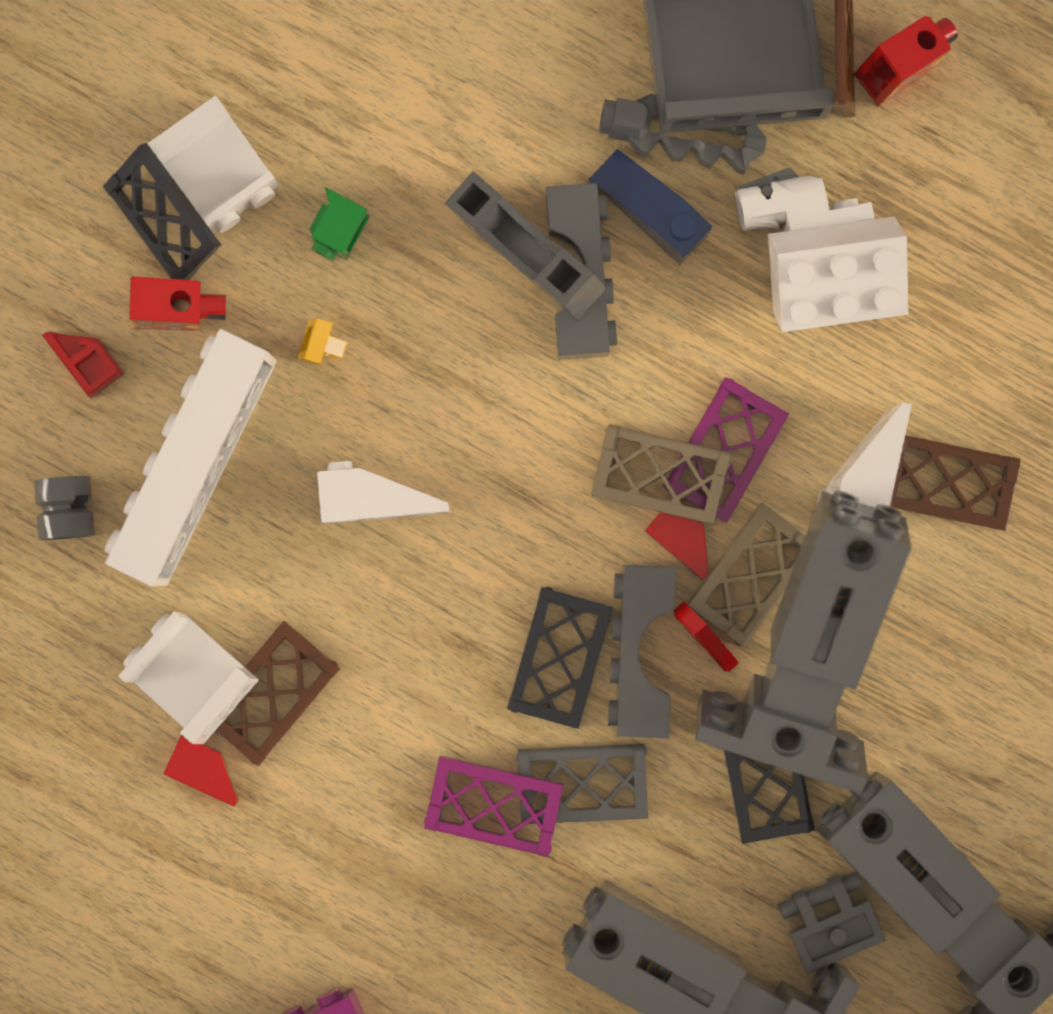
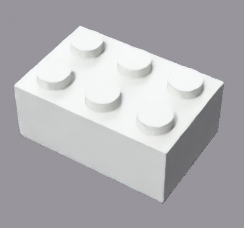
M895 216L768 234L772 308L782 332L908 315L907 235Z

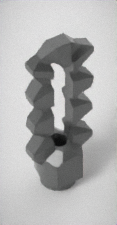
M649 94L635 101L618 97L616 101L604 100L599 133L608 134L609 139L629 142L640 156L647 157L659 142L672 162H682L688 152L692 151L696 154L699 164L710 169L721 156L738 174L744 175L750 162L761 157L765 152L767 138L757 125L705 129L716 132L726 131L737 136L745 135L742 148L734 149L728 145L718 146L696 139L687 140L667 136L663 133L648 132L651 119L659 120L656 95Z

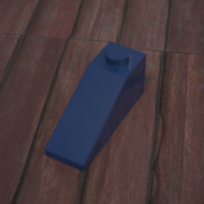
M619 149L589 178L591 183H597V188L601 193L606 195L615 206L679 265L709 235L713 227L682 197Z

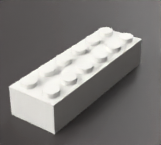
M219 329L216 337L210 335L206 340L200 354V358L204 362L197 376L191 374L182 389L181 397L185 401L179 413L173 412L166 421L162 431V436L166 437L162 448L159 453L154 451L148 458L143 470V475L147 476L140 492L135 490L129 497L124 508V514H127L128 517L121 531L118 529L114 530L105 547V552L109 554L105 562L106 565L151 587L168 586L278 361L267 351L222 329Z

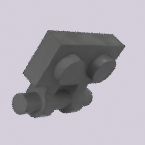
M856 871L841 878L839 874L826 879V884L808 892L801 889L792 893L791 899L777 904L784 920L800 914L804 925L790 930L789 933L807 974L886 941L870 901L865 898L852 904L849 898V892L862 887ZM835 899L839 910L817 919L812 908Z

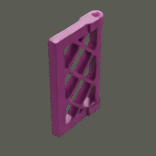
M727 377L723 379L717 393L688 443L700 445L710 426L716 424L722 449L719 450L729 452L750 445L753 447V453L740 475L735 476L732 463L729 466L730 477L726 478L725 483L731 481L733 488L723 505H719L716 517L725 523L730 519L789 415L786 411ZM728 395L740 400L743 413L724 418L719 417L718 412ZM747 405L754 408V410L748 411ZM761 412L771 418V421L762 437L756 440L750 415ZM744 417L751 441L727 447L721 423ZM694 457L691 461L695 460L698 473L702 480H704L705 475L700 460L702 458ZM687 462L671 471L667 477L676 495H680L690 488L679 481L688 466ZM664 483V484H663V487L666 489V491L669 492L668 488L666 487V485H665V483ZM711 483L706 484L707 488L711 486ZM703 490L704 495L695 491L683 499L705 510L708 496Z
M440 756L427 816L424 820V829L465 837L548 858L552 851L551 843L564 784ZM450 771L471 776L474 780L456 793H453L447 783ZM490 780L511 785L515 791L495 803L482 781ZM477 785L490 807L470 819L457 797ZM529 789L549 794L546 807L535 812L523 791ZM445 792H446L449 797L444 800V796H445ZM518 795L531 816L511 828L498 807ZM452 801L465 823L458 824L441 820L442 807ZM493 810L506 832L501 834L476 828L473 823ZM544 814V818H543V822H542L541 819L539 818V816H541V815ZM533 820L541 830L539 842L518 838L514 833Z

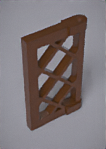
M835 0L836 91L834 92V104L841 109L845 118L855 117L853 0Z
M905 435L890 507L1006 531L1015 483L1017 482L1020 468V458ZM906 447L927 451L930 455L929 458L912 469H909L904 461ZM943 454L967 459L971 465L951 478L938 457ZM934 461L946 482L926 494L913 473ZM986 463L1004 467L1002 480L992 486L979 466ZM902 468L905 471L903 475H901ZM975 470L987 490L967 503L954 482ZM909 477L921 498L912 500L897 497L899 482ZM950 486L962 507L955 509L932 504L929 498ZM991 494L996 502L994 517L974 513L971 506Z
M285 621L280 624L245 666L253 675L262 666H267L269 692L247 693L240 701L241 724L230 725L224 720L216 729L218 733L244 754L251 763L257 766L265 760L266 756L341 669L335 661L328 658ZM284 639L295 646L296 659L272 661L271 655ZM301 652L308 658L301 659ZM313 662L323 670L309 688H304L302 663ZM296 663L298 689L274 691L272 665ZM299 693L297 703L282 720L277 721L275 695ZM269 696L271 721L247 723L245 698ZM271 726V734L259 748L248 740V728ZM242 728V734L236 729Z

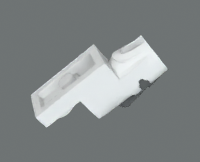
M791 168L783 169L741 185L737 192H735L738 219L743 231L751 229H779V224L782 223L783 231L786 232L875 219L872 203L859 204L857 198L834 203V210H829L822 178L813 176L799 177Z

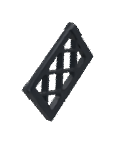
M147 143L140 144L117 172L103 185L105 191L112 197L171 279L190 280L197 270L221 246L216 236ZM142 165L145 166L153 177L154 182L141 180ZM126 184L132 185V202L122 190ZM142 188L155 190L156 211L143 209ZM165 195L178 211L179 216L166 214ZM143 217L156 219L157 237ZM167 222L180 224L181 245L167 242ZM190 229L201 243L198 249L191 248ZM168 250L181 253L182 266L180 268L170 256Z
M541 587L507 709L513 713L519 712L579 729L613 607L554 591L551 587ZM549 602L562 605L568 617L545 628L543 622ZM569 608H573L578 611L572 614ZM584 612L598 615L592 637L587 640L574 619ZM571 621L582 643L560 655L549 632ZM545 635L557 657L534 669L532 661L538 640L541 636ZM585 647L587 655L581 676L574 680L563 658ZM559 661L571 683L548 695L537 673ZM531 676H534L545 698L536 703L522 700L527 679ZM574 687L576 694L570 713L557 710L551 699ZM548 702L551 708L542 706V704Z
M724 750L742 844L787 835L810 833L815 830L804 775L792 772L794 783L791 787H788L770 774L775 766L769 765L765 771L745 756ZM742 761L763 774L750 795L744 793L739 768ZM767 777L788 791L774 812L753 799ZM793 794L797 797L801 819L787 822L778 815ZM750 802L771 816L765 826L751 829L747 809ZM775 819L778 820L779 822H781V823L773 824V825H772V823L774 822Z

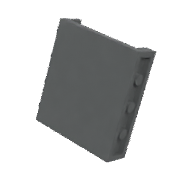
M643 0L661 133L825 119L834 107L833 88L825 89L813 0Z

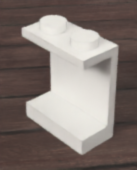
M216 95L147 143L213 233L217 230L223 233L234 227L241 220L239 214L252 205L255 209L265 205L275 196L273 190L279 187L274 176L267 169Z
M174 611L171 615L165 614L155 623L151 629L153 636L144 647L138 646L129 653L123 662L125 669L118 677L124 682L135 683L184 728L180 733L192 744H204L259 679L184 613Z

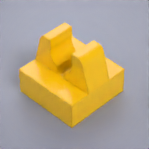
M318 318L309 319L297 359L310 364H321L323 355L342 359L347 342L329 336L333 323Z

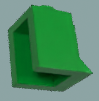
M325 187L329 204L328 206L322 204L309 228L312 233L311 238L314 241L311 249L331 261H334L336 255L347 260L370 215L366 213V208Z

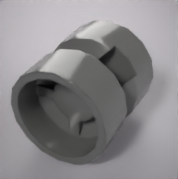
M68 476L34 480L35 503L43 508V512L37 516L38 540L95 536L93 512L86 509V504L92 500L90 476Z

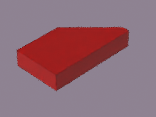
M46 332L42 335L90 398H93L125 374L110 352L97 338Z
M660 512L644 532L703 581L708 575L704 525L699 521Z
M684 601L673 611L675 618L725 672L729 673L739 664L738 660L712 629Z
M181 735L163 774L235 807L239 798L233 788L222 752L206 744H192Z

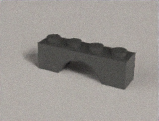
M472 171L445 202L448 208L465 225L577 321L605 291L606 288L591 270L565 248L558 246L540 232L475 172Z
M597 183L546 187L549 236L571 246L579 255L583 265L591 270L606 288L578 321L564 309L556 313L558 360L608 357L610 353L609 346L617 345L615 320L607 321L606 304H614L612 278L604 279L603 262L611 261L609 236L601 237L600 221L607 220L606 195H598Z
M623 565L622 573H615L614 598L621 599L620 616L613 615L612 641H619V658H611L610 683H617V700H609L608 726H615L617 736L669 739L670 695L656 688L646 679L639 664L638 648L641 636L647 626L657 617L674 610L676 567Z

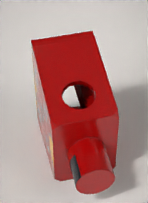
M926 15L880 44L857 69L855 76L877 107H879L933 69L951 51L950 43L957 39V29L948 18H942L934 23L931 17Z
M130 276L129 321L131 329L199 330L200 319L225 320L226 295L200 294V281ZM183 299L189 303L190 307L186 311L179 312L173 309L171 305L174 301Z

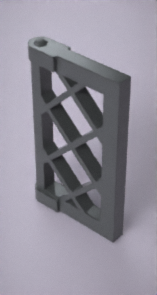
M644 743L518 749L516 759L519 763V774L535 777L531 774V761L554 760L557 764L545 776V780H550L562 767L579 783L563 802L560 800L556 823L648 818L645 762L647 750ZM632 756L633 769L624 778L606 761L610 757ZM596 758L599 761L583 780L564 764L568 759ZM603 765L621 781L605 800L586 784ZM632 777L634 779V786L629 782ZM626 785L634 793L635 806L612 807L609 802ZM583 787L601 803L598 808L570 809L566 805ZM526 789L523 793L533 807L532 798L538 792ZM520 799L522 822L531 815ZM544 814L541 815V816H539V818L541 819L542 822H543ZM533 820L528 824H536V822Z

